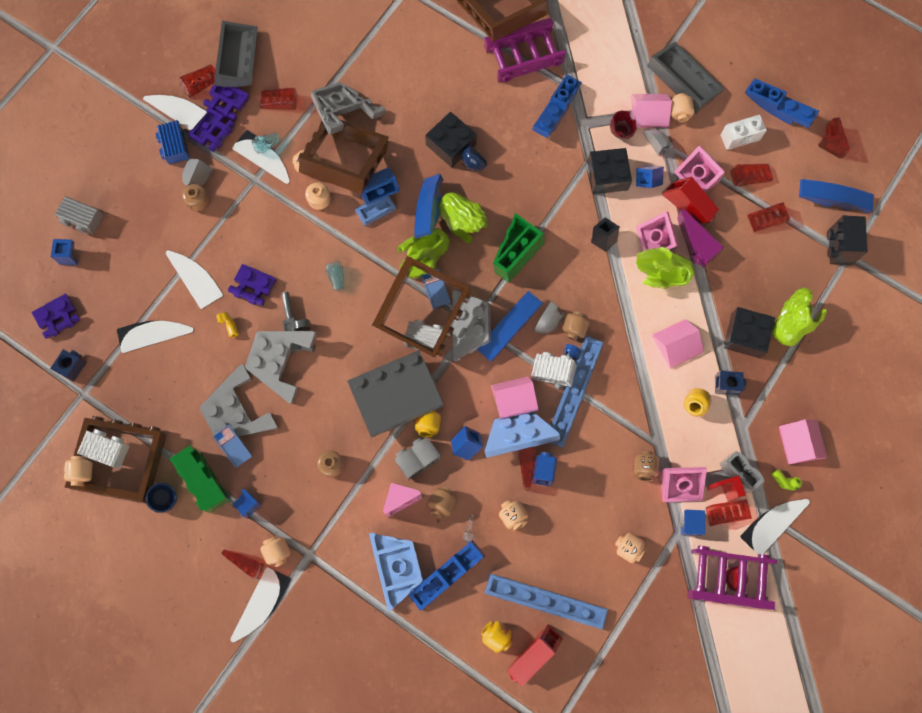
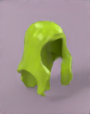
M447 193L440 200L438 207L441 210V217L446 222L449 230L463 241H466V243H470L473 239L468 234L469 232H479V229L482 227L487 228L486 213L482 211L480 203L472 202L457 193Z
M434 228L433 233L417 239L413 236L398 246V253L408 249L407 255L435 269L437 260L449 249V237L441 229ZM413 267L408 278L417 279L427 273Z
M666 247L646 249L637 254V261L635 262L637 269L647 274L643 284L652 288L667 289L671 286H684L690 283L695 274L693 263L688 258L675 254Z
M806 287L800 288L795 291L789 300L784 302V307L774 322L772 330L774 338L779 343H782V345H796L804 335L813 332L824 321L827 313L826 309H822L814 320L811 318L813 314V306L810 305L813 297L812 290Z

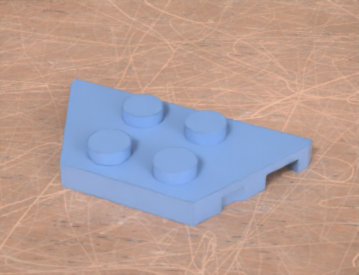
M534 412L504 419H495L485 448V456L488 458L560 440V434Z
M370 533L369 536L387 609L390 611L423 582L413 541Z

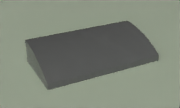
M222 20L215 71V86L241 87L252 84L258 26Z
M676 42L671 43L653 55L647 65L676 95L684 93L693 99L695 113L702 110L724 90Z

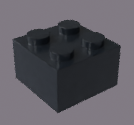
M451 111L425 135L426 146L451 168L462 159V152L468 144H471L473 147L477 144V134Z
M627 149L590 151L587 163L592 194L628 191L632 183Z
M843 215L828 229L827 240H829L827 256L830 258V264L853 265L868 252L866 216Z
M737 307L731 313L723 348L762 358L768 353L775 317Z

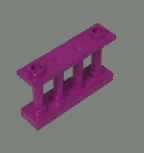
M551 17L530 23L495 42H492L489 37H485L484 48L486 53L494 52L500 66L497 74L498 83L502 81L507 82L512 78L564 63L565 50L557 52L550 36L553 30ZM535 38H544L550 52L549 55L540 57L534 42ZM527 42L534 58L533 60L523 61L517 46L518 43ZM511 47L517 64L507 67L500 49Z
M697 546V549L691 550V554L699 555L697 587H694V590H688L687 599L775 610V602L768 601L766 590L768 565L777 564V560L770 559V555L758 554V557L710 551V547ZM707 556L719 558L717 590H715V593H709L707 588H705ZM727 559L739 560L738 589L735 592V596L727 595V591H725ZM748 562L759 563L758 595H755V599L748 598V594H746Z

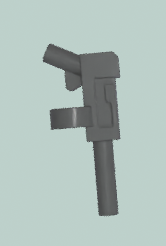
M283 292L282 299L286 320H282L284 331L310 330V320H297L294 318L289 292ZM294 343L290 353L303 350L314 352L316 345L313 344L312 349Z

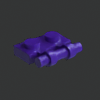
M214 84L209 91L213 99L211 101L205 99L203 105L222 114L225 119L235 121L237 114L232 111L234 109L241 111L250 96L236 87H221ZM220 102L227 104L226 107L220 106Z
M208 107L206 114L189 132L188 136L202 146H205L208 141L211 142L208 149L215 152L217 148L222 146V141L225 137L231 134L235 124L231 120L226 125L223 124L224 116ZM217 129L221 130L217 137L213 136Z
M242 264L234 278V281L239 286L234 287L230 285L228 292L234 294V297L248 300L250 304L263 306L265 300L260 298L261 295L264 294L269 297L277 280L270 275ZM248 287L255 291L251 294L246 292L245 290Z
M66 293L32 312L39 328L43 330L48 327V330L42 333L45 339L59 335L60 331L75 326V323L81 320L78 314L70 316V314L77 310ZM61 319L64 320V321H62L61 323L55 325V323L58 322L59 320H61Z

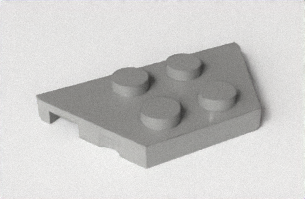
M452 290L453 309L462 292ZM471 296L469 302L463 304L461 308L463 310L462 316L459 321L455 320L453 323V361L459 362L460 358L466 354H471L480 346L491 342V305L488 302Z

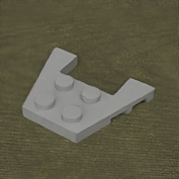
M342 82L313 90L311 93V98L330 135L342 131L344 128V124L337 118L339 115L361 108L372 119L385 115L386 109L382 106L379 108L373 105L370 99L365 100L358 96L359 92Z
M257 331L245 368L284 400L293 404L299 387L283 382L281 378L293 344L312 349L317 332Z
M243 364L239 365L199 407L213 435L229 424L239 438L245 435L259 434L260 432L278 429L270 412L252 422L239 400L235 389L252 380Z

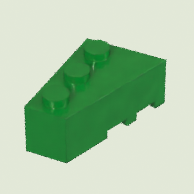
M516 213L493 261L495 273L508 283L545 244L544 233Z
M190 445L169 458L180 477L185 481L188 491L196 497V504L201 511L211 513L230 501L229 496L200 450Z

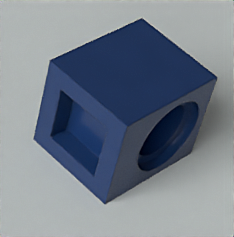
M63 349L50 369L74 382L87 362L80 359L82 355L76 351L71 350L69 353ZM72 361L71 366L67 368L68 362Z
M720 370L715 375V394L739 395L746 388L744 372ZM727 380H732L735 387L729 386Z

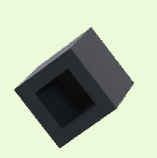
M606 217L593 227L591 243L606 252L617 242L620 226Z

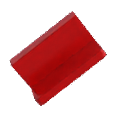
M740 476L707 486V490L722 486L727 501L746 495Z

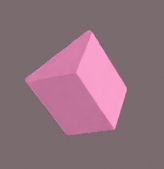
M668 94L631 95L632 119H636L637 128L669 127L672 100Z
M700 145L674 173L680 179L693 177L706 193L719 183L726 171Z
M666 211L636 226L643 251L666 247L673 253L677 250L678 243L669 212Z
M686 319L652 335L669 368L675 367L704 352L700 331Z
M528 376L491 385L500 419L538 411L533 382Z
M805 419L779 426L788 465L828 458L818 420Z
M685 467L665 468L660 472L663 502L703 501L707 468Z
M391 483L383 512L389 518L421 500L422 495L419 490Z

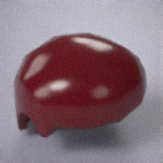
M620 110L615 112L610 121L611 133L620 140H627L633 137L637 130L636 119L633 120L630 117L629 111Z

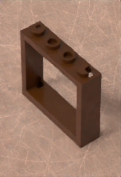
M457 0L460 6L492 42L547 15V0H528L531 5L495 22L476 0Z
M340 120L344 124V128L342 131L333 133V135L373 148L359 174L313 158L328 135V131L322 121L318 131L313 133L311 142H307L304 152L298 156L299 172L362 194L387 152L389 137Z
M407 255L372 326L436 358L437 355L441 356L445 349L443 343L446 337L450 338L454 331L452 327L454 321H459L462 316L463 310L461 308L464 303L467 304L472 296V293H470L471 288ZM413 267L462 291L433 350L384 325Z
M92 416V419L84 418L73 456H82L77 454L86 431L93 432L94 426L153 437L140 489L137 493L84 483V486H71L69 481H66L65 488L146 503V493L154 485L166 434L160 431L161 428L153 426L145 429L140 424L130 423V426L123 425V421L111 419V422H106L104 418Z

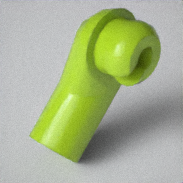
M780 469L771 474L782 489L794 491L802 486L800 478H787Z

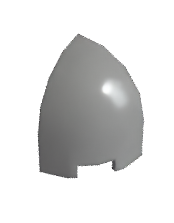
M650 129L643 132L658 156L674 146L668 136L660 130Z
M188 158L182 174L183 183L187 186L191 184L202 186L208 180L213 168L199 159Z
M550 302L538 321L534 332L548 334L555 331L565 318V313L557 311L558 306Z

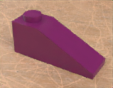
M683 208L677 217L678 223L693 261L704 268L721 252L723 246Z

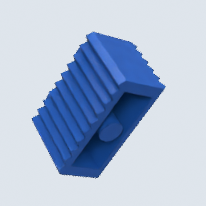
M176 120L158 125L156 138L158 143L162 145V148L159 149L161 158L165 159L168 164L188 160L190 157L186 139L179 121Z
M388 167L373 174L364 192L360 194L366 205L400 191L391 169Z
M541 452V455H538L534 461L531 482L533 484L551 486L554 482L557 458L553 457L551 453Z

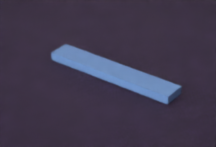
M589 336L585 337L575 362L577 367L572 386H566L551 427L559 432L560 440L550 442L551 444L561 448L564 447L604 342Z
M493 574L489 576L485 591L487 595L602 630L608 609Z

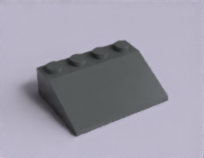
M419 350L347 381L371 438L444 407Z

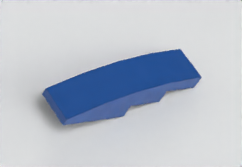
M441 174L428 177L423 182L415 216L414 236L416 239L432 234L440 217L441 210L438 205L443 195L439 189L444 180Z
M806 179L800 180V198L825 207L834 205L845 210L854 208L865 213L873 211L874 194L834 183Z
M528 291L491 332V342L480 346L477 350L492 362L514 336L522 330L543 302Z
M473 540L470 541L408 596L420 611L423 610L486 555Z

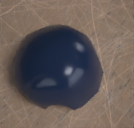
M468 144L462 152L463 164L472 171H482L487 166V161L471 144Z
M157 483L151 486L146 493V504L155 513H166L176 505V491L173 486L167 483Z

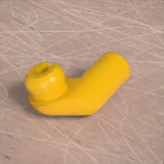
M227 312L216 315L218 323L222 324L225 322L230 338H235L239 335L235 321Z

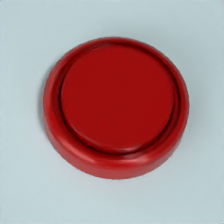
M739 567L727 569L726 585L732 590L738 589Z

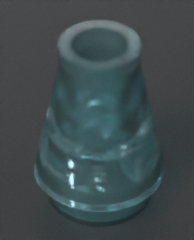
M276 132L256 136L252 140L253 148L258 154H263L280 143L279 135Z
M333 262L327 264L325 272L334 291L344 289L343 266H341V263Z

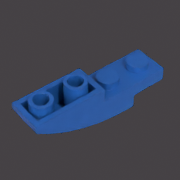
M566 74L551 96L550 102L533 125L532 130L549 138L570 107L582 82Z
M754 78L745 91V94L758 106L790 125L796 122L810 128L819 114V110L786 97V91Z

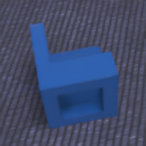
M647 165L636 168V187L654 188L663 185L664 166Z
M53 239L50 257L60 265H78V261L73 257L75 242L69 239Z
M466 426L451 440L453 454L468 461L483 447L480 432Z
M243 489L241 491L243 494L233 505L242 517L248 519L262 504L248 490Z
M684 510V526L680 527L681 535H705V510Z

